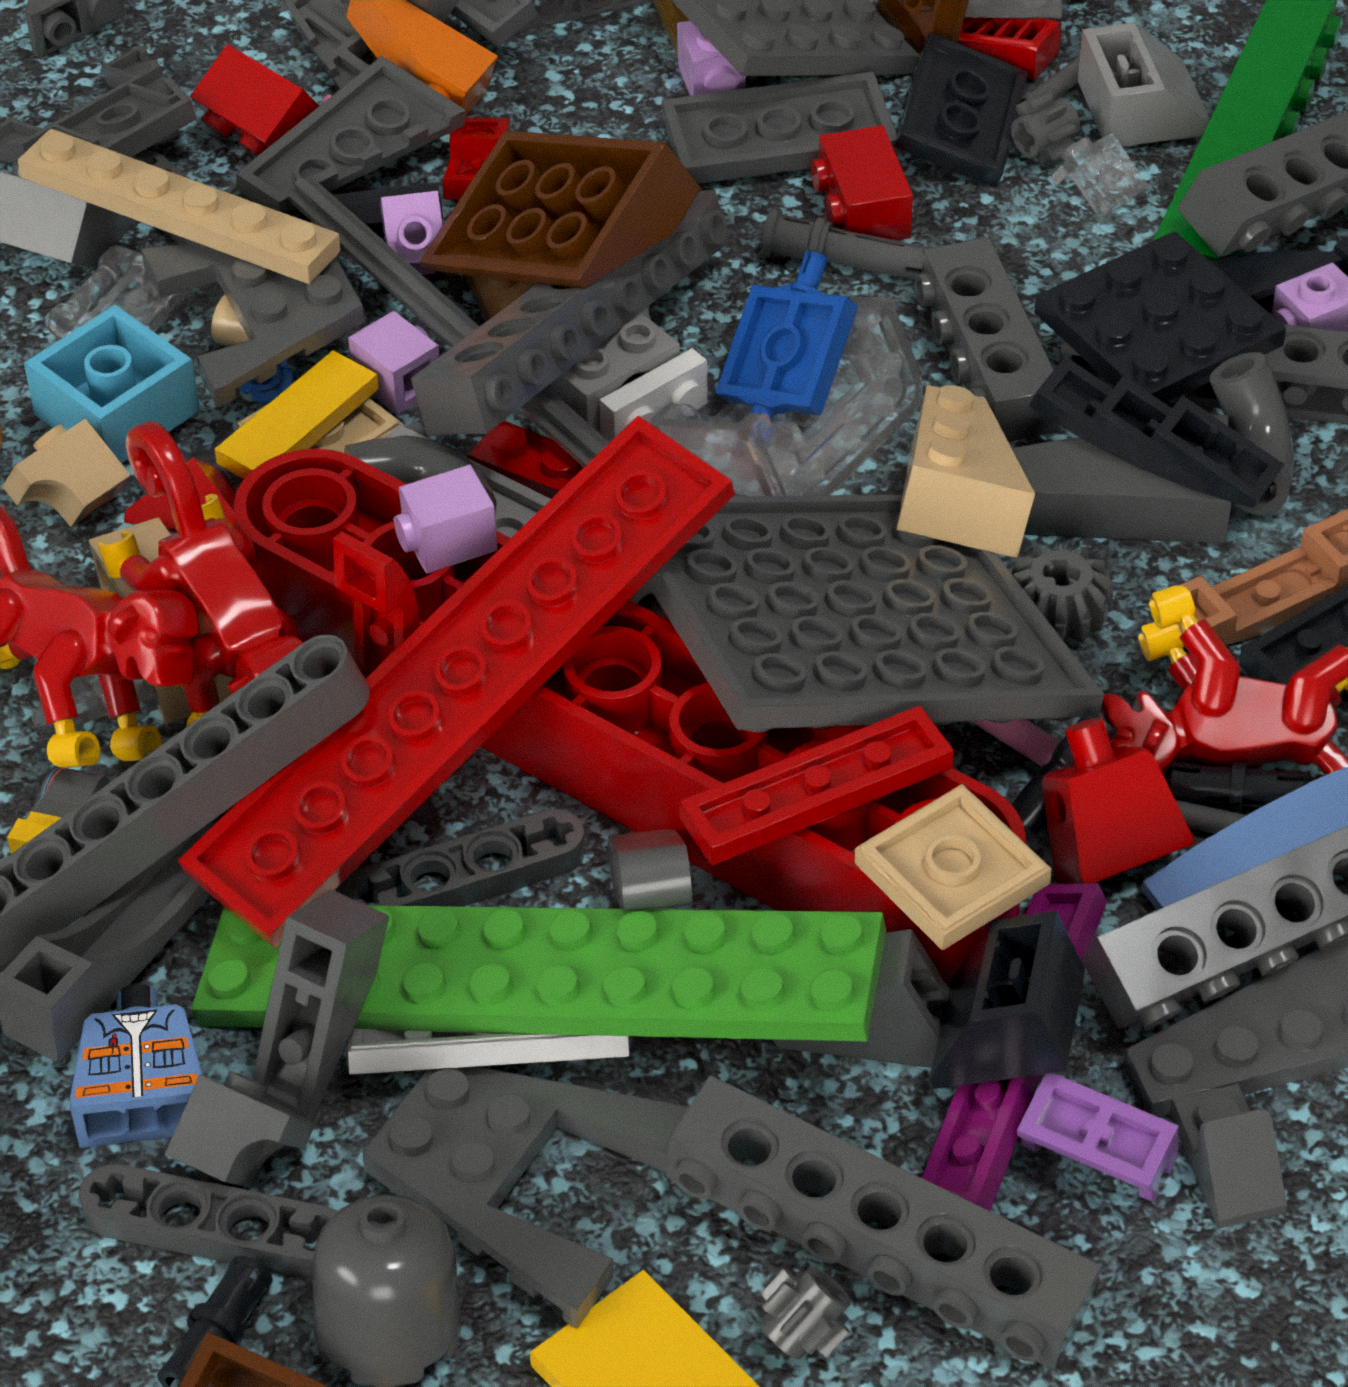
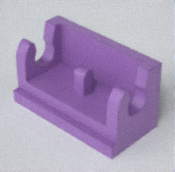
M1054 1073L1044 1075L1017 1129V1136L1021 1137L1022 1147L1038 1152L1040 1147L1043 1146L1139 1187V1197L1151 1202H1155L1158 1197V1184L1163 1171L1171 1173L1178 1158V1125Z

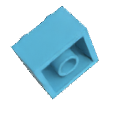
M113 305L24 362L34 415L51 428L62 424L66 430L86 419L121 463L128 459L126 437L131 427L151 420L161 424L169 432L200 411L192 359L117 305Z

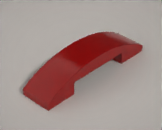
M341 531L333 538L335 588L353 597L355 662L366 679L420 626L418 606L407 574L393 558Z

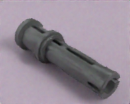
M772 207L768 213L763 231L761 256L772 258L774 254L803 259L805 251H814L826 256L830 263L915 280L916 274L922 273L923 249L932 247L833 228V223L824 217H818L815 221L783 215L782 209Z

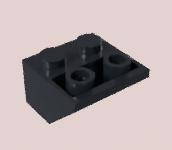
M1057 911L993 920L989 923L951 980L929 1078L934 1089L1067 1070L1085 967Z

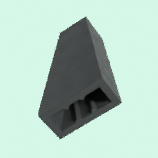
M1213 415L1228 426V415ZM1079 437L1012 448L1035 492L1024 535L1226 543L1231 509L1230 501L1194 491L1142 470Z

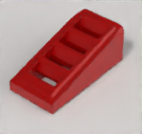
M964 17L957 43L1024 69L1028 72L1027 79L1035 81L1059 53L1062 24L1061 22L1046 18ZM969 30L975 31L974 34H973V33H968V32H969Z

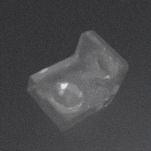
M1113 132L1092 143L1088 136L1074 143L1061 154L1065 163L1051 176L1057 186L1072 178L1099 219L1138 198L1149 188Z

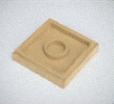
M963 784L855 848L854 863L942 951L1050 884L1052 869Z

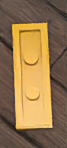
M332 350L214 449L216 463L244 479L257 466L275 456L291 451L309 449L379 389L378 374Z

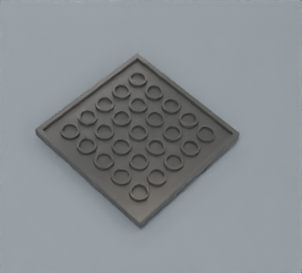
M902 495L733 496L646 582L737 730L746 729L753 732H766L772 728L798 727L826 730L833 726L872 725L919 705L935 725H949L959 721L986 720L995 723H1007L1013 719L1040 718L1064 721L1070 717H1081L1088 708L1099 715L1105 695L996 553L896 530Z

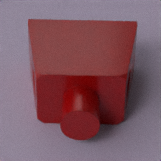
M1103 718L1085 720L1065 729L1074 763L1047 773L1042 780L1053 868L1057 881L1069 884L1095 883L1195 844L1192 833L1153 754L1147 748L1124 745L1112 749Z

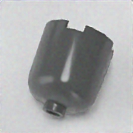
M383 1194L365 1197L341 1208L321 1229L313 1257V1324L318 1353L324 1362L329 1361L330 1358L335 1364L350 1370L351 1381L356 1384L375 1387H395L416 1383L424 1379L425 1367L440 1360L445 1353L448 1358L452 1357L456 1352L462 1331L456 1255L447 1225L426 1205L403 1196Z

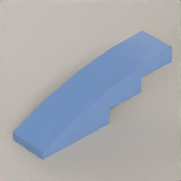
M1348 766L1320 777L1258 808L1200 842L1144 880L1141 891L1154 908L1159 910L1348 826Z

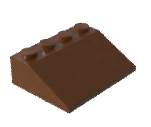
M504 131L426 250L419 264L425 270L586 288L672 235L685 218L687 210L701 188L666 142Z

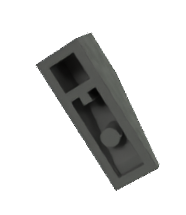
M329 889L287 916L252 1080L269 1087L264 1098L299 1113V1116L310 1121L314 1120L376 977L389 915Z

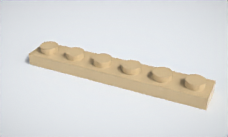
M54 129L47 131L18 159L21 178L310 284L340 252V239L337 232Z

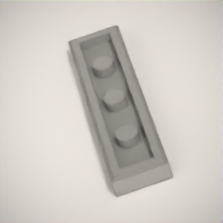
M353 1028L348 1040L349 1075L629 1057L628 1036L432 1032L419 1030L379 1031L376 1029Z

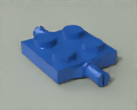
M814 251L804 252V258L795 283L776 288L752 285L715 391V394L727 402L745 404L752 407L743 435H741V439L749 444L765 447V441L774 415L786 412L822 415L858 305L846 296L823 294L818 291L825 266L829 261L826 256Z

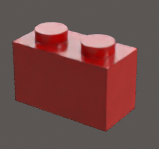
M228 44L189 96L205 112L201 118L205 125L228 139L232 132L240 136L241 139L238 143L255 157L259 156L319 107L304 89Z
M884 125L819 135V154L817 159L811 160V178L815 191L824 192L826 218L829 222L833 223V228L838 227V229L891 240L911 238L913 194Z

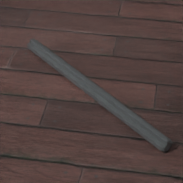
M301 177L294 182V189L289 193L290 202L315 225L339 233L340 248L447 345L452 348L480 327L315 179L310 178L306 180ZM545 387L519 408L521 412L583 468L609 444L601 434L548 387Z

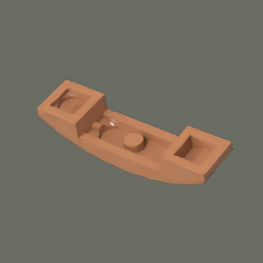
M1348 509L1304 528L1300 547L1211 587L1202 576H1199L1179 585L1186 587L1190 591L1195 605V617L1198 621L1206 619L1223 643L1228 645L1267 633L1348 585ZM1178 623L1177 625L1179 626V629H1180V632H1181V635H1182V634H1183V629H1182L1180 623Z

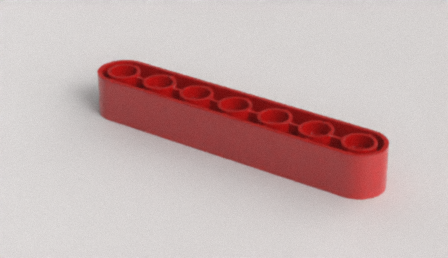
M302 449L275 456L257 466L244 478L237 489L234 499L236 526L252 540L256 549V559L251 566L268 590L275 605L288 613L294 620L299 639L305 642L315 636L325 634L337 636L343 640L354 661L353 597L335 588L333 538L341 531L393 558L403 568L415 593L420 625L497 551L426 574L415 552H404L394 527V516L401 514L399 487L407 484L356 457L334 450ZM496 531L497 549L499 550L510 537ZM628 600L480 746L636 833L675 829L686 843L690 863L777 911L882 912L886 933L913 929L947 986L951 985L953 976L990 922L942 951L854 863L855 848L961 784L1026 844L1024 826L1014 807L997 791L952 768L711 866L680 820L681 800L869 725L833 726L826 730H816L809 727L772 728L766 732H753L746 729L737 730L672 623L631 600ZM1020 903L993 920L1018 917Z

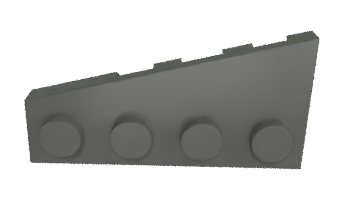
M381 56L236 173V189L260 205L287 214L297 209L289 200V193L294 189V182L301 177L306 180L310 178L315 179L328 192H331L465 126L466 110Z
M1348 938L1329 948L1318 949L1127 1048L1124 1067L1145 1111L1154 1116L1163 1117L1170 1114L1172 1098L1239 1084L1243 1095L1348 1068Z

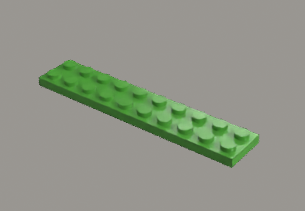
M367 905L389 915V921L377 974L354 1028L376 1029L379 1031L419 1030L467 1033L868 1042L886 926L882 912L677 909L622 911V909ZM225 906L195 994L191 1012L198 1026L263 1028L281 943L276 948H273Z

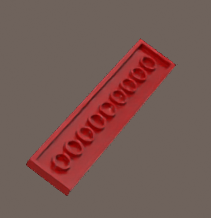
M637 416L366 678L370 687V698L365 708L343 726L238 801L178 859L185 874L273 948H276L282 941L287 916L329 889L335 890L735 495L732 480L649 422Z

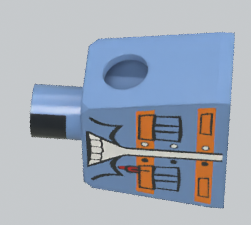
M134 984L122 988L116 996L117 1011L91 1014L84 1020L70 1094V1110L80 1148L172 1137L199 1075H202L184 1008L176 1004L158 1006V994L150 986Z

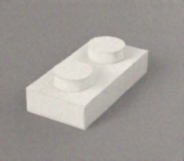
M691 348L599 399L600 434L610 443L637 416H640L661 430L682 417L696 412L700 407L708 403L707 360Z

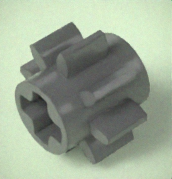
M1047 91L1016 106L1021 117L1012 122L1011 133L1016 147L1023 155L1027 157L1038 155L1040 163L1045 164L1075 150L1074 143L1070 138L1079 133L1080 121L1075 108L1069 101L1064 98L1053 100L1051 91Z
M810 1266L804 1273L799 1271L794 1276L784 1267L761 1292V1295L766 1299L762 1308L767 1312L761 1320L762 1329L778 1348L793 1358L802 1359L806 1353L812 1355L816 1349L828 1358L850 1334V1330L844 1325L849 1318L843 1313L850 1306V1299L843 1288L819 1268Z

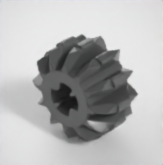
M1061 542L1053 551H1048L1035 545L1029 557H1017L1016 565L1012 569V575L1062 640L1066 637H1071L1078 642L1084 643L1090 631L1102 630L1113 598V586H1111V578L1107 576L1104 560L1089 559L1086 547H1082L1074 552L1066 551Z

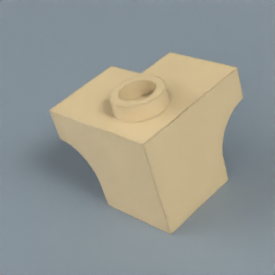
M83 419L69 430H66L62 424H59L39 438L33 445L36 452L14 466L2 487L17 506L28 501L46 503L57 510L67 524L72 527L116 497L131 475L89 422Z

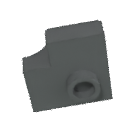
M229 1071L225 1082L199 1075L165 1154L221 1181L252 1188L262 1164L272 1153L285 1147L305 1149L316 1123L299 1116V1113L264 1098L269 1087L241 1074Z

